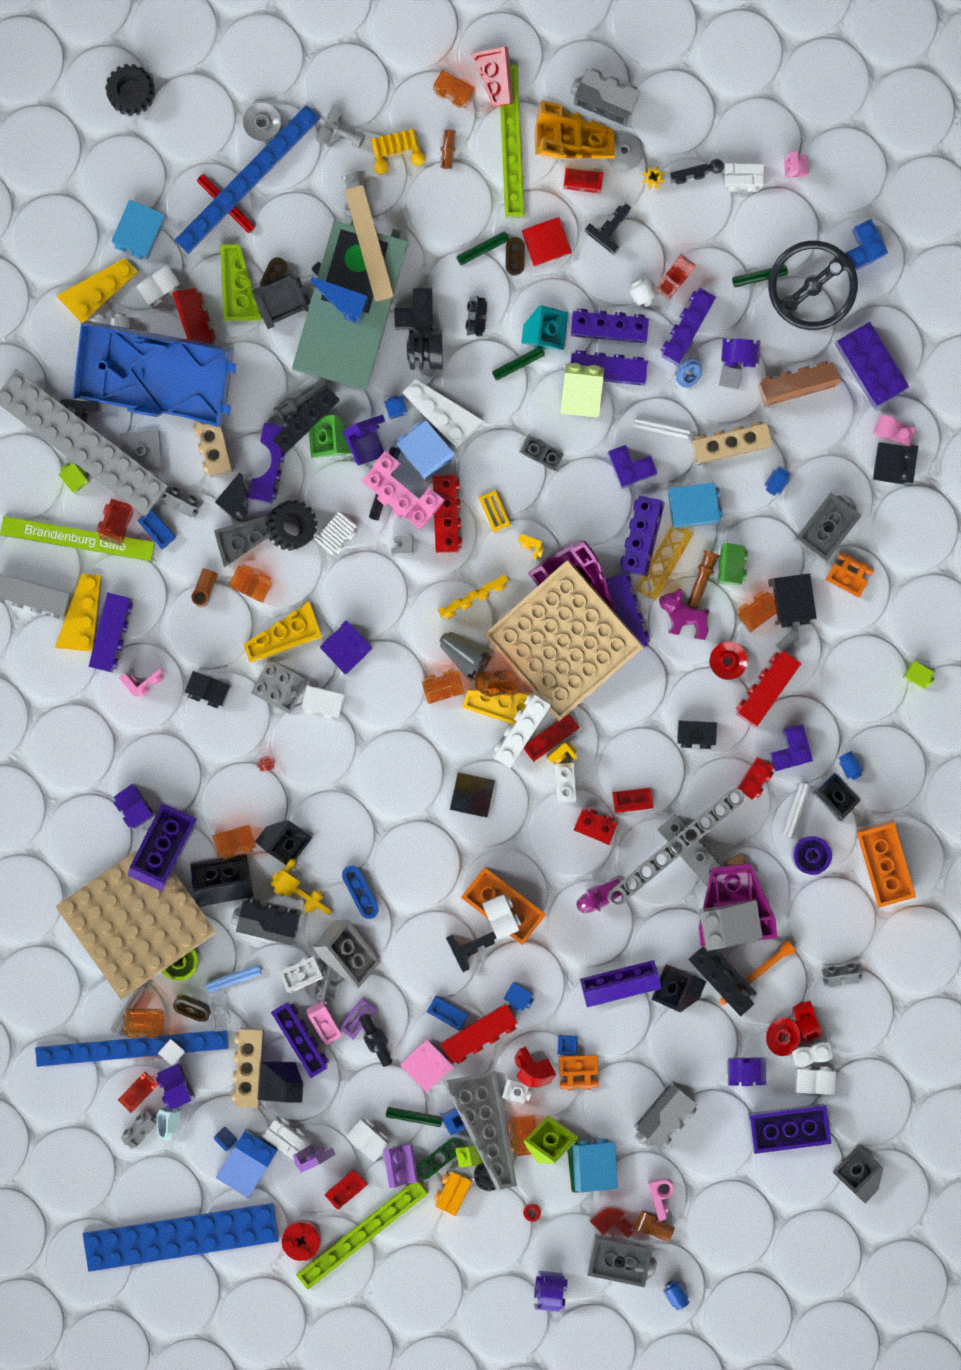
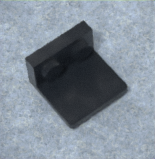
M879 442L877 445L873 480L912 485L919 446L912 444L910 446Z

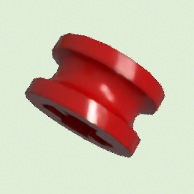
M528 1204L523 1210V1215L526 1220L535 1222L540 1218L541 1210L535 1204ZM529 1208H534L537 1212L534 1218H530V1215L527 1214V1210L530 1211Z

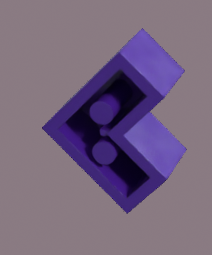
M626 445L610 450L607 453L621 489L658 474L651 455L633 462Z
M803 724L783 729L787 748L769 753L774 772L813 762Z
M131 784L114 796L116 801L113 803L119 812L123 810L125 817L122 819L128 827L136 829L156 816L135 784Z
M180 1062L157 1073L156 1081L158 1086L164 1089L162 1100L166 1108L169 1107L170 1110H173L195 1098Z

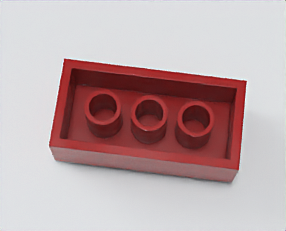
M783 650L772 655L768 661L771 663L768 669L766 667L763 668L757 677L760 679L758 683L752 684L746 692L749 695L747 699L741 700L735 708L738 710L736 715L753 727H758L802 664Z

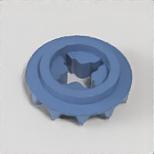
M689 358L687 361L683 360L682 365L678 366L679 370L675 372L677 376L675 380L684 388L695 385L702 375L701 363L697 359ZM686 370H689L692 374H686Z

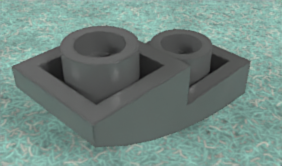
M527 435L519 453L553 471L556 470L564 455L530 435Z

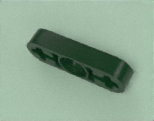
M452 1137L418 1163L416 1166L418 1178L422 1180L430 1178L457 1156L456 1150L450 1151L449 1154L452 1156L448 1158L447 1153L442 1148L445 1147L448 1150L451 1147L450 1142H458V1147H462V1141L457 1137ZM437 1153H442L445 1156V1160L441 1164H437L434 1161V1155ZM430 1159L431 1163L437 1168L433 1170V1167H430L428 1175L424 1173L421 1175L419 1173L421 1171L420 1166L427 1167L429 1165L427 1160Z

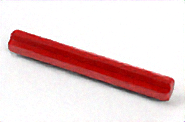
M202 174L197 179V182L213 199L222 192L205 174ZM236 206L229 213L247 233H251L255 229V225Z

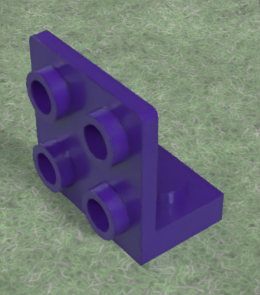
M383 414L358 422L343 430V434L358 466L377 460L384 453L376 430L380 429L379 425L386 422Z
M347 620L320 646V649L344 674L352 670L373 650L369 643Z

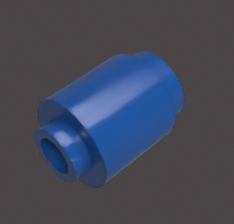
M778 466L776 470L772 471L764 485L767 487L765 490L773 496L776 494L780 495L788 484L791 474Z
M850 751L839 757V764L847 779L852 778V780L863 776L861 772L864 771V768L856 754Z
M671 1280L665 1284L663 1292L672 1307L680 1310L690 1303L688 1300L689 1296L680 1281L675 1282V1280Z

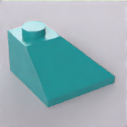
M539 305L523 324L521 344L564 350L568 312Z

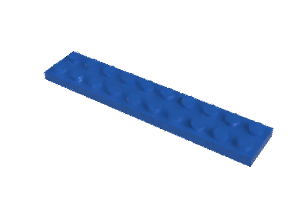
M273 1203L82 1233L88 1272L279 1242Z

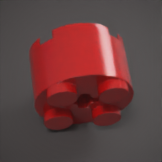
M305 1219L290 1223L282 1236L284 1252L296 1261H307L318 1252L321 1244V1234L318 1227L313 1222ZM304 1236L306 1243L299 1244L297 1238Z

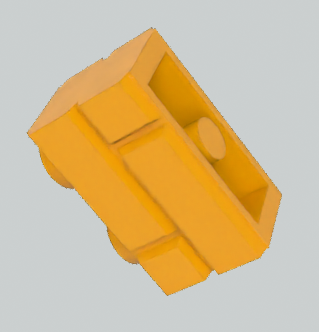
M451 1170L450 1174L446 1172L442 1183L445 1185L442 1191H437L433 1199L436 1201L435 1207L456 1216L473 1180L454 1170Z

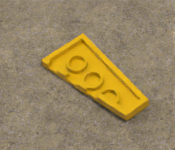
M123 258L56 296L83 323L92 317L139 272L126 258Z
M81 574L55 648L92 652L96 634L101 575Z
M503 575L482 586L481 589H476L465 595L464 598L457 599L446 608L442 607L437 611L441 619L445 617L447 620L456 615V610L462 608L464 611L473 606V601L477 599L482 601L490 597L489 593L495 589L497 592L507 587L506 583L509 580L506 575Z
M310 601L243 644L250 664L322 638Z
M468 688L462 708L514 725L516 722L514 717L519 710L523 711L526 706L524 704L529 694L533 695V693Z

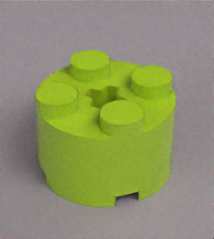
M193 949L183 956V966L181 964L176 965L175 962L163 970L162 973L167 978L175 981L190 978L196 973L200 964L198 951Z

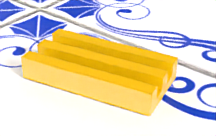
M496 490L478 497L493 533L511 525ZM492 495H494L497 504L500 508V511L503 515V518L506 522L504 524H502L499 515L496 511V508L493 504V501L490 497ZM487 498L499 526L495 527L483 499Z

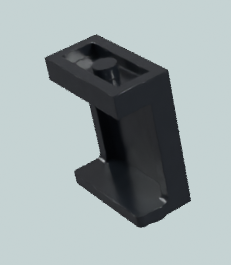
M293 272L251 290L267 329L275 327L274 323L303 310L306 312L309 310L307 306L310 305L307 294H302L300 290L303 287L299 276L295 278Z
M810 573L768 580V585L773 587L778 619L775 621V625L781 624V628L792 627L794 622H799V625L811 624L810 620L817 619Z

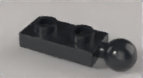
M713 159L708 165L706 163L671 172L669 175L670 182H676V185L686 183L687 179H703L708 172L719 174L724 170V163L720 159Z

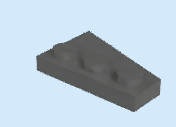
M267 516L214 530L224 568L271 536L270 533L266 534L268 526H265V523L269 520Z

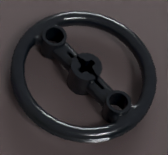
M804 241L786 249L775 261L769 276L768 291L773 307L786 322L800 329L820 330L835 325L849 313L856 300L858 278L853 263L841 249L823 241ZM808 249L823 250L834 255L835 258L829 262V265L819 274L808 276L798 291L793 295L786 296L783 300L779 299L777 292L778 274L784 263L791 256ZM832 263H839L841 270L833 272L830 268ZM843 271H847L850 282L849 294L845 304L836 314L821 321H805L792 315V312L807 297L818 295L822 290L823 284L833 276H838ZM810 281L812 283L818 282L816 286L817 289H808L810 286ZM793 299L796 302V306L788 308L785 301Z

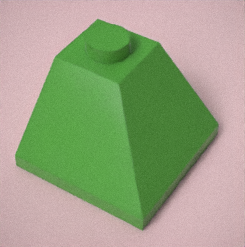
M337 415L324 416L309 431L311 458L352 454L343 434V430L347 429V427Z

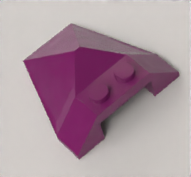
M577 540L558 550L528 572L535 584L539 586L569 559L613 611L616 610L598 558L585 540Z
M751 864L712 867L703 909L756 900L763 937L758 940L778 938L775 916ZM700 920V922H699L700 946H705V944H704V938H703V932H702V926H701V920Z

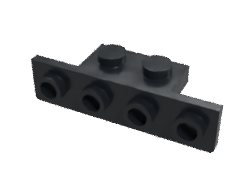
M326 387L311 402L308 401L301 408L302 411L297 416L294 415L288 420V425L273 441L284 453L289 452L340 399Z

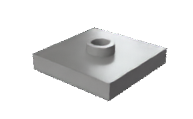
M159 430L120 433L121 449L148 470L162 469Z

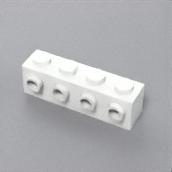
M537 690L533 695L529 694L524 702L525 708L523 711L519 710L514 717L516 722L513 726L509 725L504 733L505 739L503 742L499 741L493 750L496 752L494 759L511 768L550 708L552 699Z

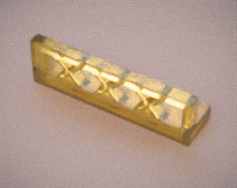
M672 526L670 527L651 561L649 568L651 577L646 578L643 576L635 589L636 591L656 601L694 534L689 530L675 529L684 535L681 541L672 543L670 535L674 529ZM671 546L672 557L663 560L662 549ZM658 556H660L661 561L656 562ZM662 563L664 570L662 574L653 576V565ZM652 579L654 588L650 594L641 589L644 581Z

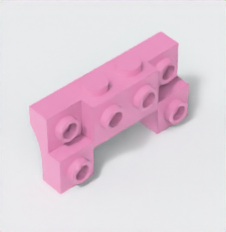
M384 451L362 482L379 495L377 499L385 506L390 504L395 515L399 518L404 516L419 530H422L445 500L431 488H428L421 498L418 499L392 477V474L401 463Z

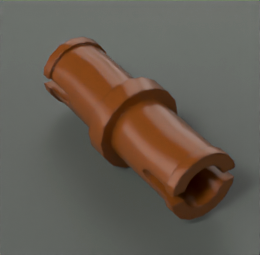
M444 129L443 146L440 148V151H442L440 168L452 169L453 152L456 150L454 148L456 131Z

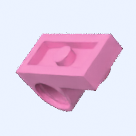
M798 151L789 152L784 159L785 178L808 176V156L798 155Z
M880 415L873 434L904 446H910L916 428L900 423L893 417Z
M320 1001L306 1009L308 1017L325 1045L342 1037L325 1002Z
M666 1178L648 1181L659 1221L667 1219L665 1214L669 1212L666 1202L662 1203L661 1200L669 1198L673 1194V1185ZM664 1183L668 1184L669 1190L666 1193H661L659 1186Z

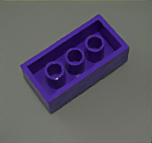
M870 321L836 341L835 346L874 409L909 388L908 383Z
M162 803L129 867L128 876L163 892L195 829L197 818Z
M824 1103L748 1113L754 1154L831 1144L827 1106Z

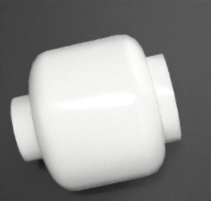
M641 277L630 284L629 293L636 305L643 304L646 307L654 302L653 298L656 297L657 291L650 279Z

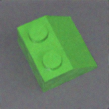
M723 543L721 545L718 584L742 585V581H746L747 570H743L744 562H747L748 551H745V546L731 543Z

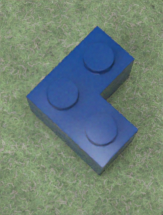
M872 219L853 228L852 233L859 246L845 254L853 263L856 271L886 257L888 251Z

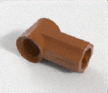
M202 568L195 590L191 595L192 601L197 607L202 608L208 605L218 573ZM199 593H203L206 596L205 601L201 603L195 600Z
M641 1210L633 1227L646 1235H653L665 1242H669L675 1229L674 1226L659 1221L656 1216L644 1210Z

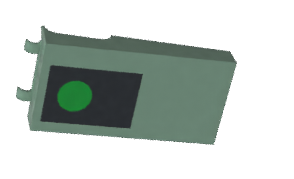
M353 219L350 225L334 221L317 279L366 295L368 303L361 322L356 321V323L345 320L344 316L314 288L292 370L367 391L393 298L375 302ZM396 229L392 230L391 236L377 233L393 295L406 251L409 247L408 241L399 239L402 231Z

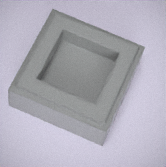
M723 366L719 386L738 389L741 369Z

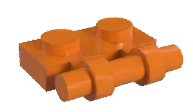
M840 552L837 559L843 561L842 565L834 563L825 581L860 598L868 583V580L862 578L864 573L871 576L874 569L868 567V564L865 562L861 563L853 559L852 555ZM848 565L858 569L857 574L847 570Z
M597 1055L559 1056V1075L567 1076V1081H560V1089L574 1091L577 1088H585V1090L599 1088L598 1080H591V1075H598ZM585 1075V1080L573 1081V1076Z

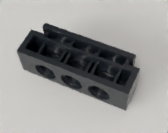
M702 946L688 959L740 1017L755 1004L749 997L751 995L755 997L757 995L756 991L717 949L711 950L708 953ZM710 954H712L722 965L721 968H719L716 965V963L709 957ZM723 968L736 980L735 982H732L722 971ZM737 982L749 994L747 997L735 985Z

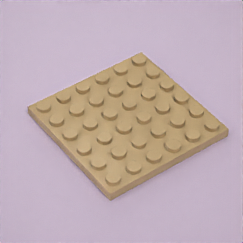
M569 559L484 634L487 640L533 692L537 690L552 699L548 710L558 721L645 647Z
M138 849L55 906L120 1000L217 933L174 872H172L163 892L128 876L129 867Z

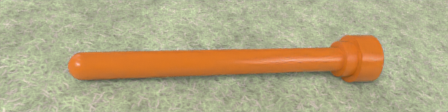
M788 940L781 944V950L745 978L749 985L784 956H792L797 952ZM740 984L736 985L740 991L744 990ZM721 997L720 1004L725 1005L727 1002Z

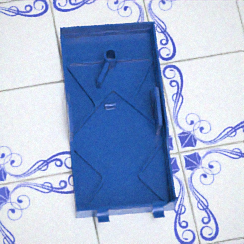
M87 320L81 323L72 399L79 398L125 407L129 412L158 417L163 413L180 416L219 427L225 422V414L230 415L231 405L227 404L231 372H236L237 365L232 363L234 348Z

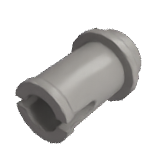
M794 630L788 631V634L776 644L780 651L786 652L793 644L799 643L800 637Z

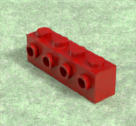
M456 475L432 476L433 491L445 500L434 513L436 554L459 553V548H462V537H458V529L462 528L461 517L457 518V510H461L460 498L456 499V491H460V479H456Z
M505 1003L442 1041L440 1045L451 1063L456 1062L458 1065L467 1059L466 1055L471 1052L476 1054L483 1050L484 1044L489 1042L491 1045L500 1039L499 1035L506 1032V1034H509L516 1030L515 1025L518 1022Z

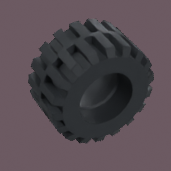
M124 64L123 68L118 66L116 68L117 71H112L110 73L111 77H108L106 80L107 98L114 109L120 111L121 114L125 115L126 113L128 116H133L136 113V115H140L141 111L145 112L148 110V106L151 107L152 99L155 98L153 81L148 72H145L142 67L138 68L134 64L132 66ZM127 81H136L141 85V92L134 99L127 100L120 96V88Z
M288 500L273 508L267 516L269 520L265 523V526H268L266 534L270 533L271 535L269 540L275 541L273 545L276 547L280 545V549L292 551L308 544L314 538L313 535L317 532L315 526L318 525V522L314 521L315 513L312 514L310 512L312 508L310 506L306 508V503H299V500ZM285 515L293 516L298 520L300 531L297 536L290 535L284 529L283 519Z

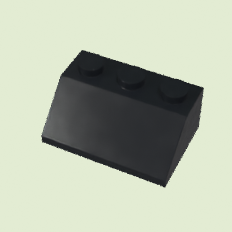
M240 472L215 501L236 522L238 519L243 520L249 512L247 511L249 508L247 480Z
M247 854L190 864L193 894L198 907L254 897Z

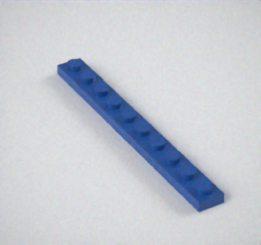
M305 105L174 241L189 255L320 120V117Z
M227 1029L35 1047L36 1065L40 1067L158 1056V1052L170 1038L186 1050L184 1053L229 1049Z

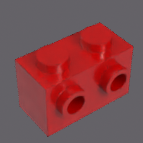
M756 757L736 789L741 790L751 800L755 797L759 798L764 790L762 785L765 781L769 782L774 774L772 772L774 767Z
M589 807L586 810L582 809L573 830L609 845L618 825L614 822L615 818L604 815V818L596 815L598 811Z

